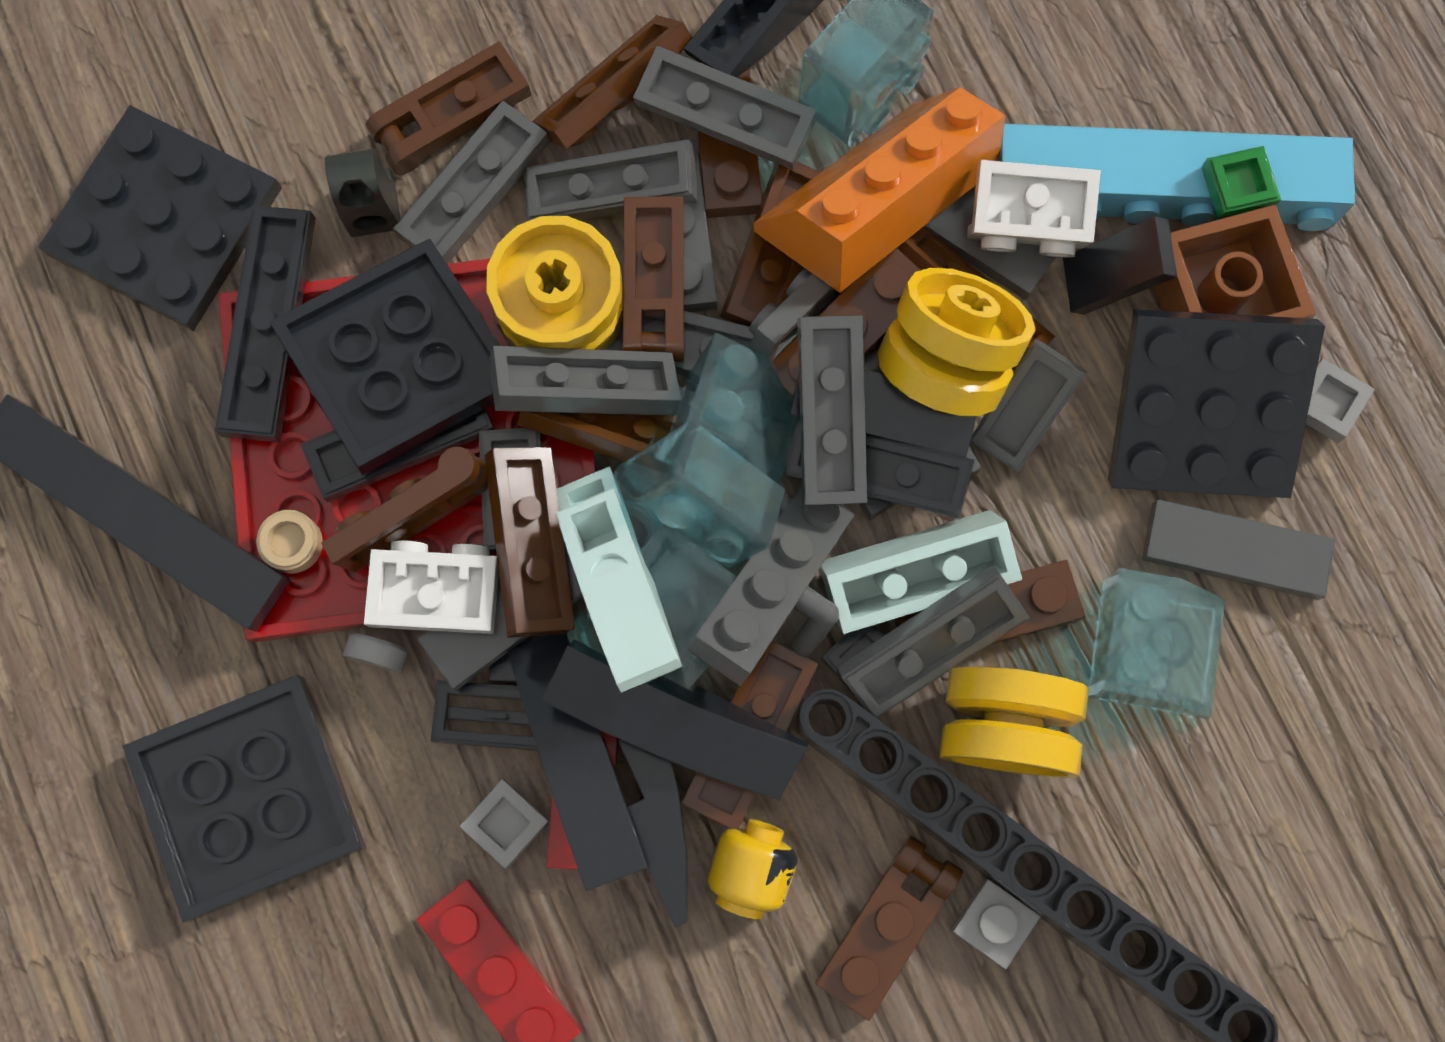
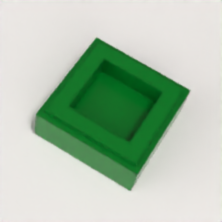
M1264 146L1207 158L1201 166L1218 220L1277 205L1281 201Z

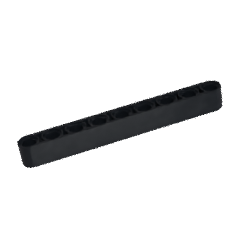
M822 689L813 692L805 699L797 715V727L800 736L805 742L809 743L808 745L987 879L1037 913L1043 921L1205 1042H1232L1228 1034L1229 1021L1235 1013L1243 1010L1250 1021V1032L1243 1042H1277L1278 1025L1274 1015L1263 1004L845 694L833 689ZM830 704L840 712L842 727L837 734L822 736L813 730L809 722V712L814 706ZM876 740L884 743L889 748L892 760L889 769L885 773L873 774L862 766L859 757L860 749L864 742ZM919 777H927L934 780L941 790V802L933 812H924L913 804L911 787ZM971 815H979L985 818L992 830V838L989 844L980 851L970 848L962 835V827L965 820ZM1027 852L1035 855L1042 866L1040 882L1030 889L1022 887L1014 874L1017 859ZM1082 891L1090 897L1094 906V914L1085 926L1078 928L1068 917L1067 904L1075 893ZM1135 930L1143 937L1145 954L1138 964L1128 966L1121 956L1120 944L1129 932ZM1189 970L1196 978L1197 993L1190 1003L1181 1005L1174 994V983L1182 972Z

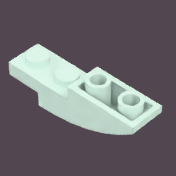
M610 466L557 488L560 511L556 512L561 532L591 620L621 693L683 667L655 583L644 562L618 482Z

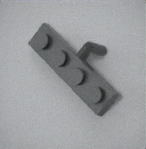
M801 486L698 631L687 650L739 686H742L795 607L809 618L793 638L792 647L801 656L807 657L812 655L838 621L839 609L834 603L808 585L855 513L842 504L804 505L802 502Z

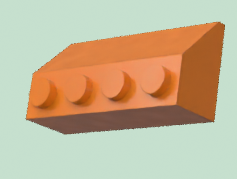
M961 87L913 103L753 223L754 232L841 293L976 185L977 166L980 160L999 161L1006 115Z

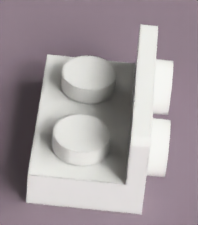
M980 160L977 166L972 223L968 226L967 239L981 240L980 249L986 251L1016 252L1017 243L1040 245V255L1075 257L1076 248H1084L1094 243L1101 170Z
M392 541L390 550L371 549L364 625L372 628L494 634L498 578H500L497 556H489L490 548L473 544L452 545V554L428 552L427 544L414 541Z

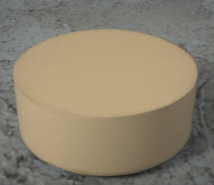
M282 510L270 515L262 523L257 533L256 545L259 555L268 565L283 573L293 574L305 571L317 561L322 551L321 542H323L319 527L308 516L299 511Z

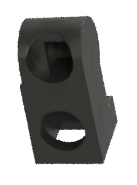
M371 148L327 155L325 157V170L329 191L336 213L351 238L394 231L393 228L401 220L395 177L390 168L382 167L377 150ZM364 216H380L373 219H358Z

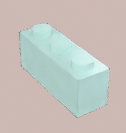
M991 510L826 559L820 567L828 599L839 609L837 624L843 634L922 611L992 564H994L1007 584L1022 580L1007 521Z

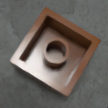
M1276 205L1170 233L1177 277L1154 286L1163 311L1310 319L1316 315Z

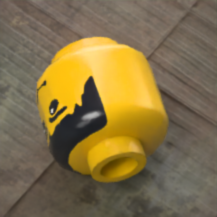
M749 819L746 829H728L721 834L707 875L710 889L717 894L715 902L718 906L736 915L751 919H762L765 912L775 911L783 906L797 867L798 857L789 845L782 842L784 835L782 829L766 822Z

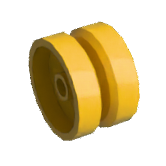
M540 216L517 225L497 244L487 266L486 292L505 338L511 346L606 350L615 342L623 324L621 269L610 242L592 225L569 216Z
M928 268L917 271L906 284L897 306L898 317L888 327L878 350L879 367L890 383L909 398L929 408L957 416H982L996 410L1013 377L1012 367L1017 366L1035 332L1033 318L1018 299L1000 286L979 276L946 268Z
M993 667L952 668L949 671L946 703L960 713L980 717L983 720L960 719L943 726L939 758L961 765L1008 773L1056 778L1079 777L1083 744L1070 734L1047 729L1044 726L1068 727L1085 720L1089 688L1083 683L1067 678L1027 670Z

